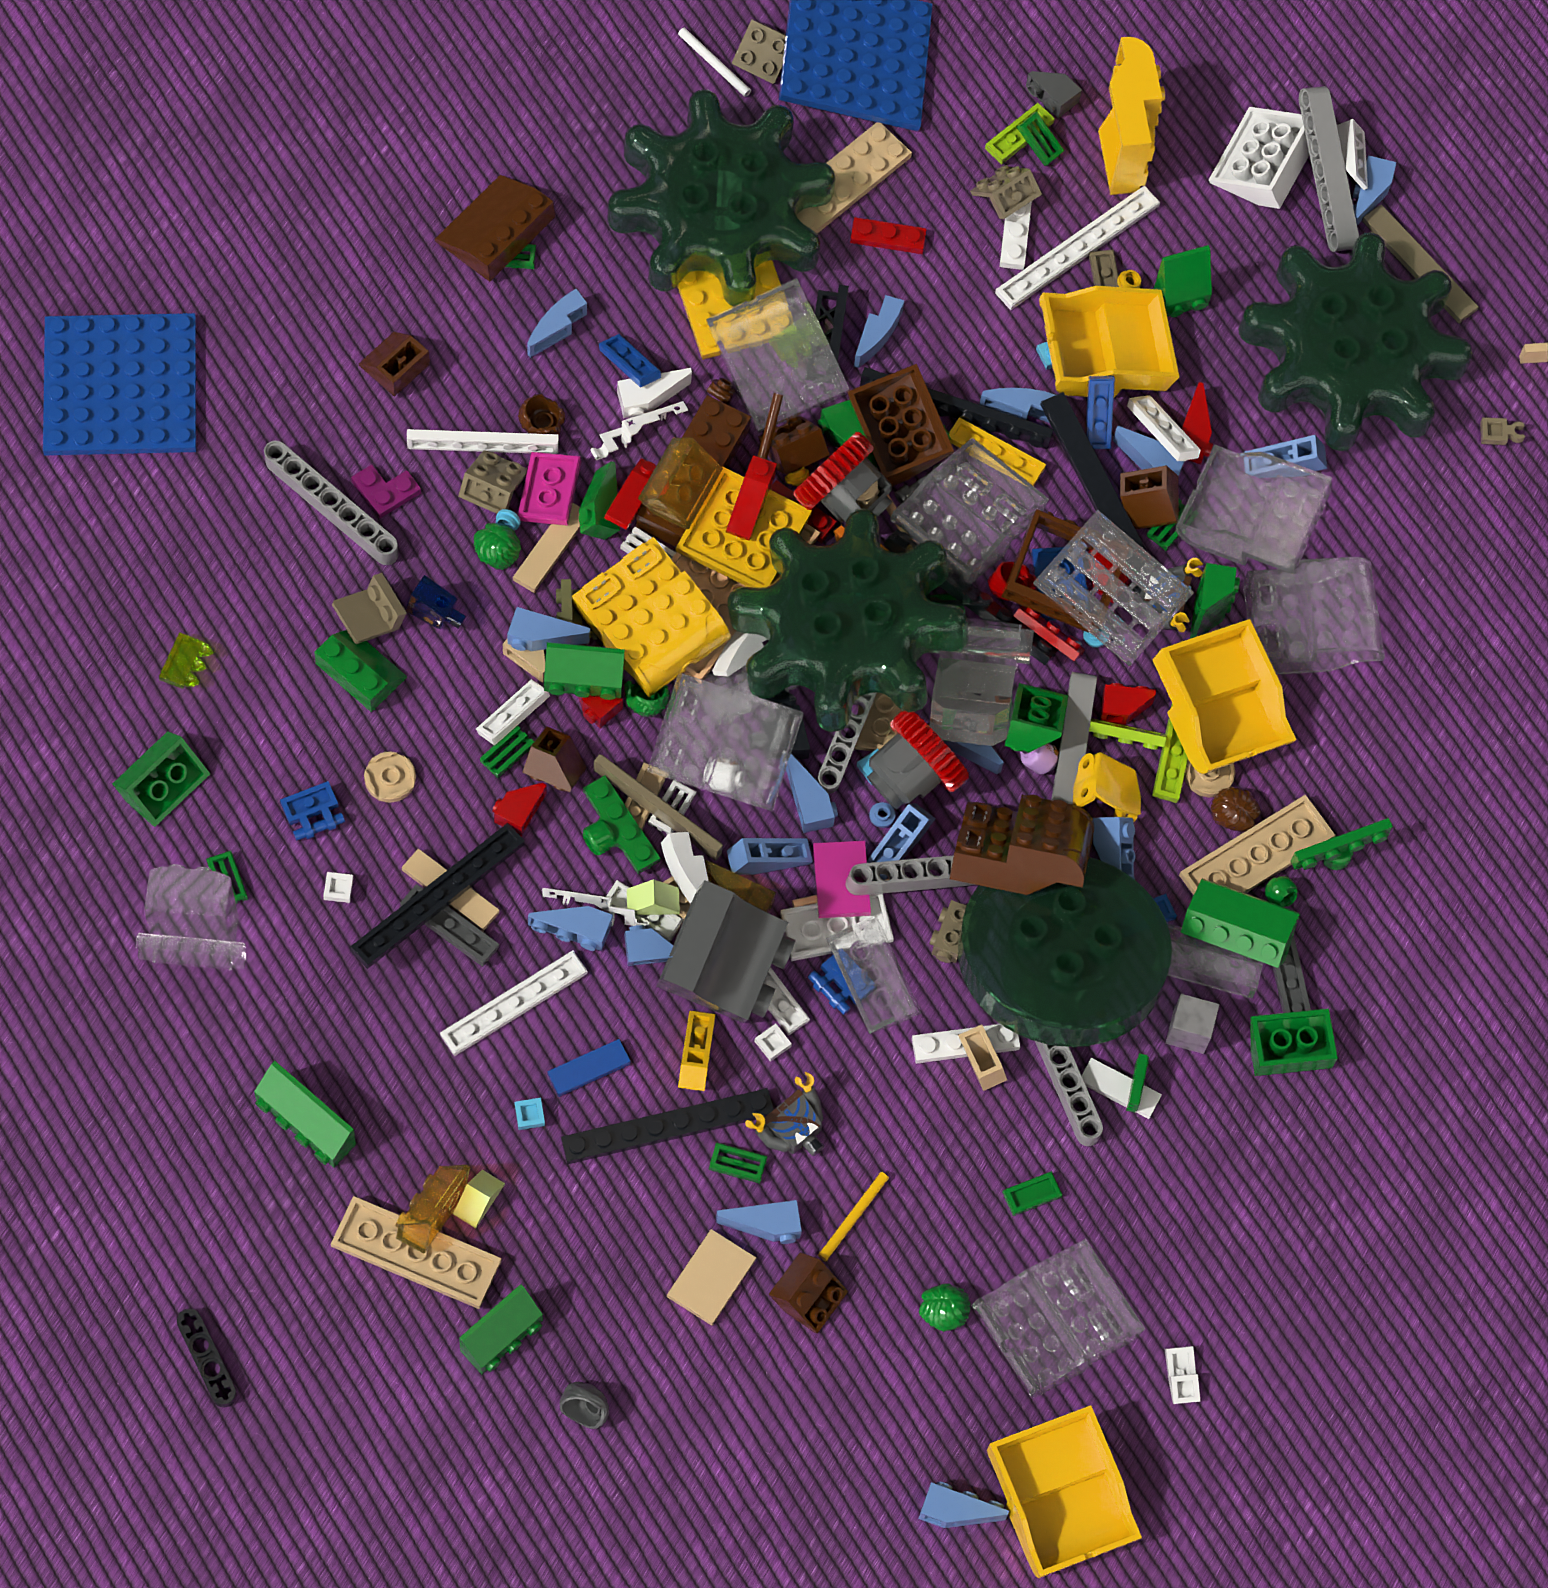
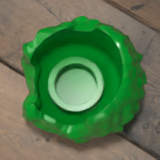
M487 523L485 529L475 533L473 539L475 552L478 554L481 562L489 564L496 570H504L514 564L519 557L521 550L520 540L515 531L510 527L498 523Z
M629 680L625 683L626 704L634 713H638L642 717H654L660 714L669 703L670 695L667 685L651 697H648L637 682L632 684V681Z
M946 1283L929 1288L921 1295L924 1301L920 1305L919 1315L931 1327H935L942 1332L950 1331L963 1326L969 1317L971 1303L964 1289Z

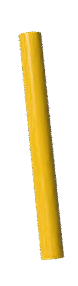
M879 1173L820 1251L818 1256L822 1260L827 1261L887 1182L889 1177L885 1173Z

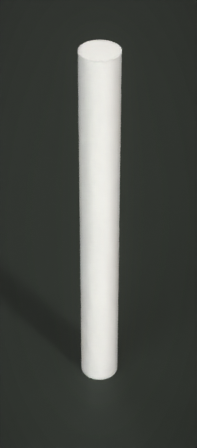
M685 27L679 31L678 35L744 97L750 94L751 89Z

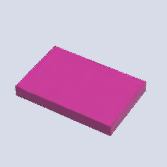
M531 452L518 511L520 521L568 526L581 466L580 456Z
M865 841L813 843L818 918L870 916V895H853L845 886L852 867L857 864L867 863ZM854 877L857 882H864L862 878Z

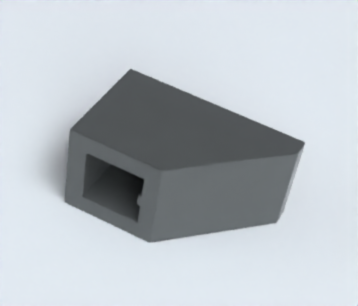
M1031 71L1027 77L1026 87L1028 92L1033 97H1037L1043 103L1045 109L1049 113H1053L1057 118H1060L1080 101L1082 89L1066 74Z

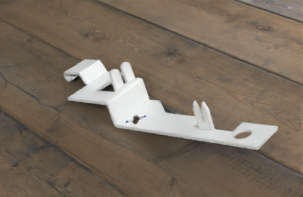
M682 401L623 420L621 428L599 434L604 442L602 447L598 449L591 448L590 451L596 460L605 458L610 452L619 450L613 440L614 437L622 435L621 441L624 447L627 448V444L631 443L632 436L636 435L643 425L660 419L662 421L663 418L666 419L667 412L674 411L677 415L688 411V408ZM678 406L680 410H675L674 407Z
M542 888L543 897L557 899V895L564 896L563 905L566 899L568 905L570 898L575 897L576 902L595 904L604 911H609L613 915L611 926L614 925L615 913L625 915V925H645V929L650 928L649 921H644V923L637 922L635 910L612 907V898Z

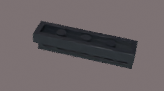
M839 285L838 293L818 290L805 380L834 384L849 286ZM822 298L837 300L836 306L827 311L821 304ZM827 318L833 325V328L824 333L818 324ZM824 340L830 348L821 355L815 348V345ZM821 362L826 368V375L811 373V369L814 365Z

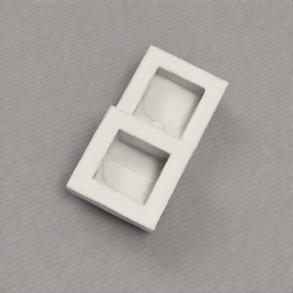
M1193 1346L1166 1348V1365L1173 1404L1200 1402L1199 1381L1195 1370Z

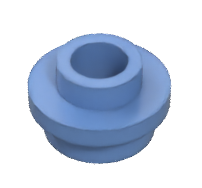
M877 803L870 810V821L877 827H888L894 822L895 810L888 803ZM884 811L887 813V816L880 817L878 812Z

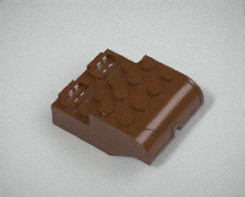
M1022 794L1018 812L1006 807H992L981 802H967L954 852L950 879L1025 895L1056 882L1083 888L1094 834L1093 819L1086 810L1077 805L1068 804L1062 800L1043 799L1037 795Z

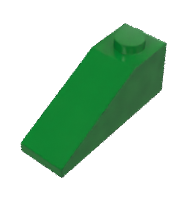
M850 400L821 410V418L818 420L819 427L822 433H826L829 441L837 448L842 446L856 432L864 435ZM871 452L867 458L877 468V463Z
M613 461L596 470L579 509L581 534L605 540L620 531L618 525L604 518L617 496L616 465Z

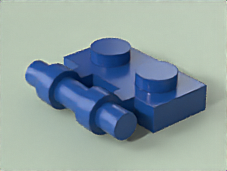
M329 781L280 799V804L289 825L300 822L302 828L293 831L296 841L305 837L306 839L313 838L314 834L326 829L331 831L336 829V825L345 822L342 813L332 816L330 810L338 807V802ZM322 814L323 820L313 824L309 823V818Z
M841 949L821 965V969L826 974L825 976L821 977L815 970L808 976V979L814 984L813 988L818 993L822 992L830 1001L829 1004L833 1009L837 1008L843 1015L851 1009L845 1002L848 998L857 1005L876 988V985ZM834 982L842 992L837 994L829 984Z

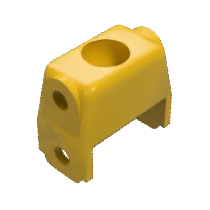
M1101 752L1095 755L1091 753L1084 755L1079 762L1073 787V804L1083 807L1097 799L1115 808L1114 817H1126V814H1128L1127 817L1133 818V822H1135L1138 815L1141 814V795L1136 771Z

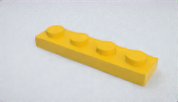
M960 417L949 432L951 444L1031 487L1035 486L1045 470V463Z

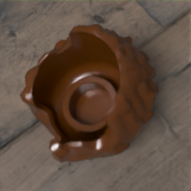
M535 394L527 398L521 405L518 417L521 427L529 434H555L559 436L561 424H564L565 412L557 402L552 401L543 394Z
M1230 786L1220 790L1211 804V812L1215 823L1233 831L1245 832L1255 824L1254 819L1261 814L1260 806L1252 796V793L1242 788Z

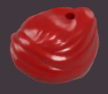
M1002 562L989 577L988 585L991 593L996 598L1008 600L1001 597L1014 562ZM1022 564L1016 583L1036 590L1038 585L1037 577L1030 573L1026 565Z

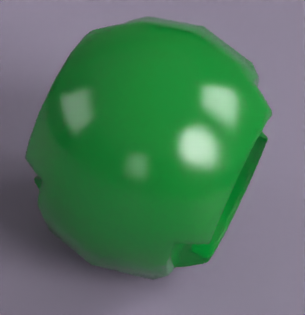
M1287 876L1272 878L1265 888L1267 901L1282 907H1288L1293 904L1298 894L1295 882Z

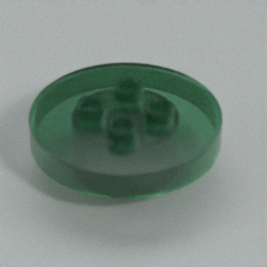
M1091 857L1088 859L1083 888L1056 882L1025 895L979 885L966 906L958 939V960L963 979L970 993L983 1010L995 1021L1020 1036L1044 1044L1066 1047L1101 1044L1126 1034L1144 1021L1152 1012L1162 994L1172 956L1169 928L1162 911L1152 896L1136 880L1120 869Z

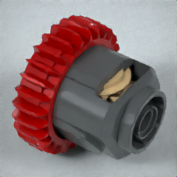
M856 432L795 489L793 495L807 510H811L821 502L841 524L845 522L847 525L856 526L862 532L892 503L887 497L892 491V485L867 458L874 449L871 442L860 432Z
M906 708L890 722V726L896 735L869 758V767L873 772L867 776L876 790L897 810L901 805H908L917 796L924 798L939 783L948 791L954 792L969 778V772L936 732L912 709Z

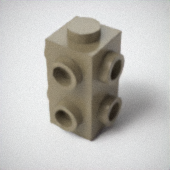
M951 900L948 908L943 907L938 920L942 923L940 931L934 930L929 943L933 945L931 955L936 956L939 961L944 963H956L959 955L964 957L969 942L965 941L967 933L973 934L978 920L973 918L975 908Z

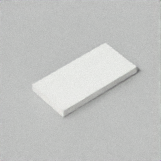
M883 893L870 894V916L818 918L817 903L781 910V919L789 922L785 930V936L796 940L790 954L791 961L833 954L839 949L848 951L893 942L894 938Z

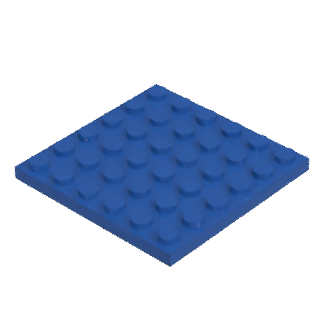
M790 0L779 100L919 131L922 119L932 3L919 0Z
M195 313L45 316L44 456L196 452Z

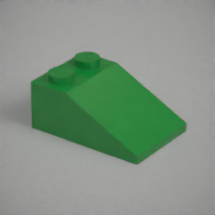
M1209 245L1162 258L1154 289L1162 290L1167 317H1177L1186 311H1199L1208 306L1212 295L1211 251Z

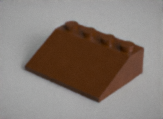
M499 175L435 238V242L490 282L555 218L554 202L534 187Z
M917 364L847 391L848 398L864 435L874 447L872 454L877 463V468L892 486L911 479L954 453V449Z

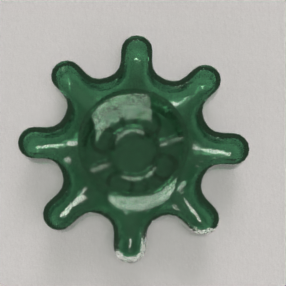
M700 89L695 91L689 99L688 128L676 135H664L644 124L633 125L627 130L624 138V158L630 166L640 171L646 177V180L639 186L618 190L610 196L608 200L607 222L609 227L618 233L646 232L658 241L659 246L649 259L648 280L655 289L659 291L673 290L689 272L696 270L707 271L719 279L724 299L729 305L744 307L750 304L755 297V268L761 263L769 260H778L801 272L812 270L817 265L820 252L819 236L814 230L804 225L797 218V214L803 209L822 206L830 202L834 195L836 175L832 167L824 162L796 163L785 155L783 151L792 139L794 117L787 107L782 105L771 106L755 123L739 125L728 121L723 116L720 101L715 93L707 89Z
M1373 232L1364 233L1356 239L1348 264L1339 267H1328L1321 264L1304 246L1294 245L1288 247L1281 256L1276 277L1287 291L1290 299L1284 303L1258 301L1249 304L1244 310L1238 328L1239 335L1243 341L1251 345L1271 349L1277 355L1280 362L1279 366L1272 369L1264 377L1258 394L1260 405L1267 411L1280 412L1297 402L1314 404L1325 415V441L1327 445L1337 451L1350 449L1355 444L1362 426V420L1373 415L1388 417L1401 432L1409 437L1423 436L1428 431L1436 410L1433 400L1426 393L1421 383L1429 378L1444 380L1460 379L1465 374L1473 356L1472 346L1466 339L1440 332L1434 327L1430 318L1440 312L1446 304L1452 289L1449 276L1443 271L1433 270L1414 280H1402L1395 277L1387 270L1384 264L1385 242L1380 235Z
M865 508L856 509L850 513L846 520L843 536L837 542L826 546L810 545L792 528L776 530L769 540L772 565L780 574V577L767 587H738L730 593L727 600L730 622L735 630L742 633L761 635L769 640L763 648L752 654L745 665L750 692L755 697L764 699L775 696L790 686L800 685L807 687L815 692L814 707L817 723L822 729L830 732L839 731L848 724L854 702L860 696L868 693L878 692L885 694L897 707L906 712H916L922 709L928 700L926 677L916 664V661L929 651H958L967 644L969 639L967 616L960 607L932 602L927 598V595L941 585L949 574L947 552L944 546L935 540H927L904 553L887 551L880 546L881 538L878 518L871 510Z

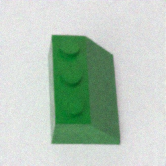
M1206 563L1195 594L1190 639L1205 634L1223 622L1226 613L1230 614L1231 606L1234 603L1235 594L1238 592L1240 578L1236 577V567Z
M347 629L331 635L314 652L316 665L370 712L375 710L407 678L401 670L367 641L358 644L354 643Z
M547 642L544 691L553 695L575 694L583 698L590 695L600 696L606 700L621 698L625 649Z
M1019 683L1011 710L1004 746L1010 747L1015 751L1031 752L1060 738L1063 731L1068 695Z
M167 731L112 785L133 809L152 826L156 827L210 775V772L181 736Z
M1329 1009L1251 1016L1250 1018L1251 1056L1255 1076L1333 1068L1338 1059Z
M522 1284L459 1337L460 1352L481 1375L487 1370L489 1372L495 1370L502 1362L500 1358L507 1352L509 1354L514 1353L522 1345L521 1340L528 1334L533 1336L542 1327L543 1314Z

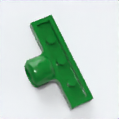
M605 775L583 788L584 794L600 817L598 821L585 827L583 830L585 843L595 855H601L613 847H619L637 874L660 862L659 855Z
M1389 818L1343 835L1331 837L1326 841L1294 852L1291 864L1294 870L1302 867L1304 870L1316 866L1319 861L1324 860V866L1329 869L1342 870L1350 863L1353 852L1361 850L1365 847V844L1371 842L1378 844L1388 839L1393 826Z

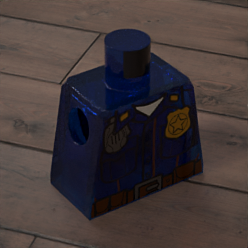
M425 575L412 592L405 609L406 612L437 629H442L446 622L459 629L466 618V615L454 609L458 599Z

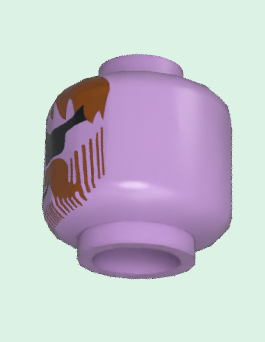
M1051 743L1031 752L1020 751L1022 763L1039 775L1052 771L1058 764L1059 752Z

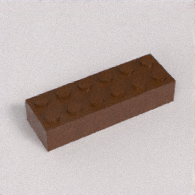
M707 395L638 511L636 527L676 547L721 468L725 467L728 469L750 431L751 416Z

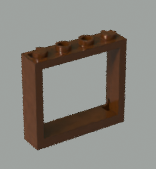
M1036 509L1029 521L1001 597L1095 635L1101 628L1130 547L1118 543L1119 540L1105 538L1096 530H1086L1071 520H1062L1054 517V514L1049 511L1045 513ZM1036 527L1115 559L1095 614L1016 583Z

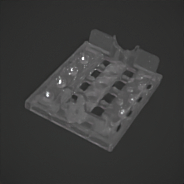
M1099 510L1092 515L1033 582L1035 586L1128 666L1133 664L1194 593L1190 585L1187 587ZM1082 539L1094 548L1090 554L1086 551L1087 545L1082 542ZM1098 552L1113 564L1109 570L1094 558ZM1065 559L1074 565L1075 571L1071 575L1065 571L1066 569H1062L1059 566ZM1117 568L1133 581L1129 586L1125 585L1113 574ZM1079 573L1086 575L1093 581L1094 588L1090 592L1075 580ZM1136 585L1152 597L1148 603L1132 591ZM1098 590L1104 591L1113 599L1114 604L1110 608L1094 596ZM1155 602H1157L1164 609H1166L1167 612L1163 610L1161 614H1159L1156 610L1152 608V606ZM1118 606L1123 607L1132 615L1134 620L1129 625L1113 612ZM1137 623L1143 624L1150 630L1144 638L1133 630Z

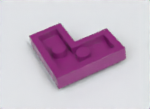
M372 464L351 477V482L379 519L421 494V488L407 470L387 483Z

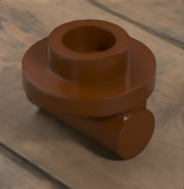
M720 378L719 380L714 379L706 392L728 405L732 400L735 390L732 388L733 384L730 381Z

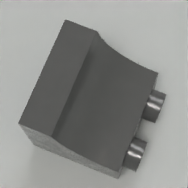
M704 880L696 890L669 955L671 958L667 959L656 987L741 1023L748 1021L751 1013L764 1017L775 992V988L764 984L769 968L773 964L784 969L796 941L784 935L789 922L749 904L732 891Z

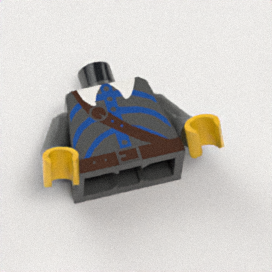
M1191 558L1187 564L1151 573L1148 585L1132 583L1129 596L1143 600L1140 613L1156 629H1177L1179 632H1184L1186 627L1183 622H1190L1187 615L1183 613L1192 579L1189 576L1192 573L1195 577H1200L1203 571L1196 567L1202 566L1203 563L1198 558Z
M805 1072L807 1081L804 1084L796 1076L795 1083L802 1087L803 1090L798 1089L766 1117L758 1113H752L756 1118L755 1125L752 1121L746 1120L745 1125L750 1129H756L757 1136L766 1147L781 1152L789 1151L791 1154H795L804 1147L812 1156L817 1155L824 1148V1145L816 1137L821 1131L824 1118L821 1101L813 1086L814 1077L811 1074Z

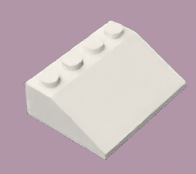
M1249 107L1210 176L1209 182L1259 206L1280 209L1310 155L1302 114Z

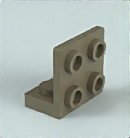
M751 19L732 64L775 84L782 70L786 35L759 21Z
M1008 165L998 168L992 177L981 179L976 183V187L970 190L973 196L989 197L999 219L1007 218L1042 195L1030 169L1020 168L1019 166L1008 167Z
M484 450L465 472L458 497L496 514L502 509L508 510L512 494L526 477L528 469L522 467L519 463L506 460L494 452Z
M382 573L373 575L366 590L334 600L332 603L334 610L356 644L399 630L406 616V611Z

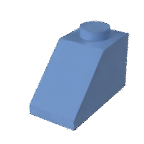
M636 925L629 927L630 931H625L624 939L628 966L667 962V959L672 957H669L673 945L652 928L645 929V925Z

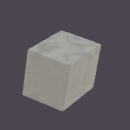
M1181 994L1173 1011L1165 1044L1204 1054L1212 1036L1219 1004Z

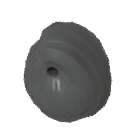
M578 1381L567 1385L560 1399L561 1412L584 1427L590 1429L601 1428L609 1416V1405L605 1395L589 1383Z

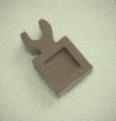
M1482 417L1480 421L1481 444L1506 445L1508 439L1515 443H1521L1525 438V435H1519L1515 432V430H1523L1524 423L1522 422L1507 425V418Z

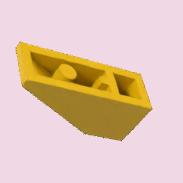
M689 1011L679 1076V1088L705 1091L715 1014Z

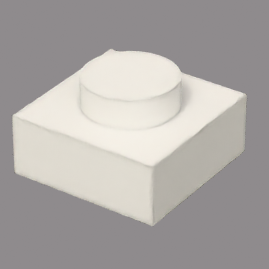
M327 872L324 900L350 903L353 875Z
M777 1024L761 1033L754 1041L770 1062L792 1046V1043Z

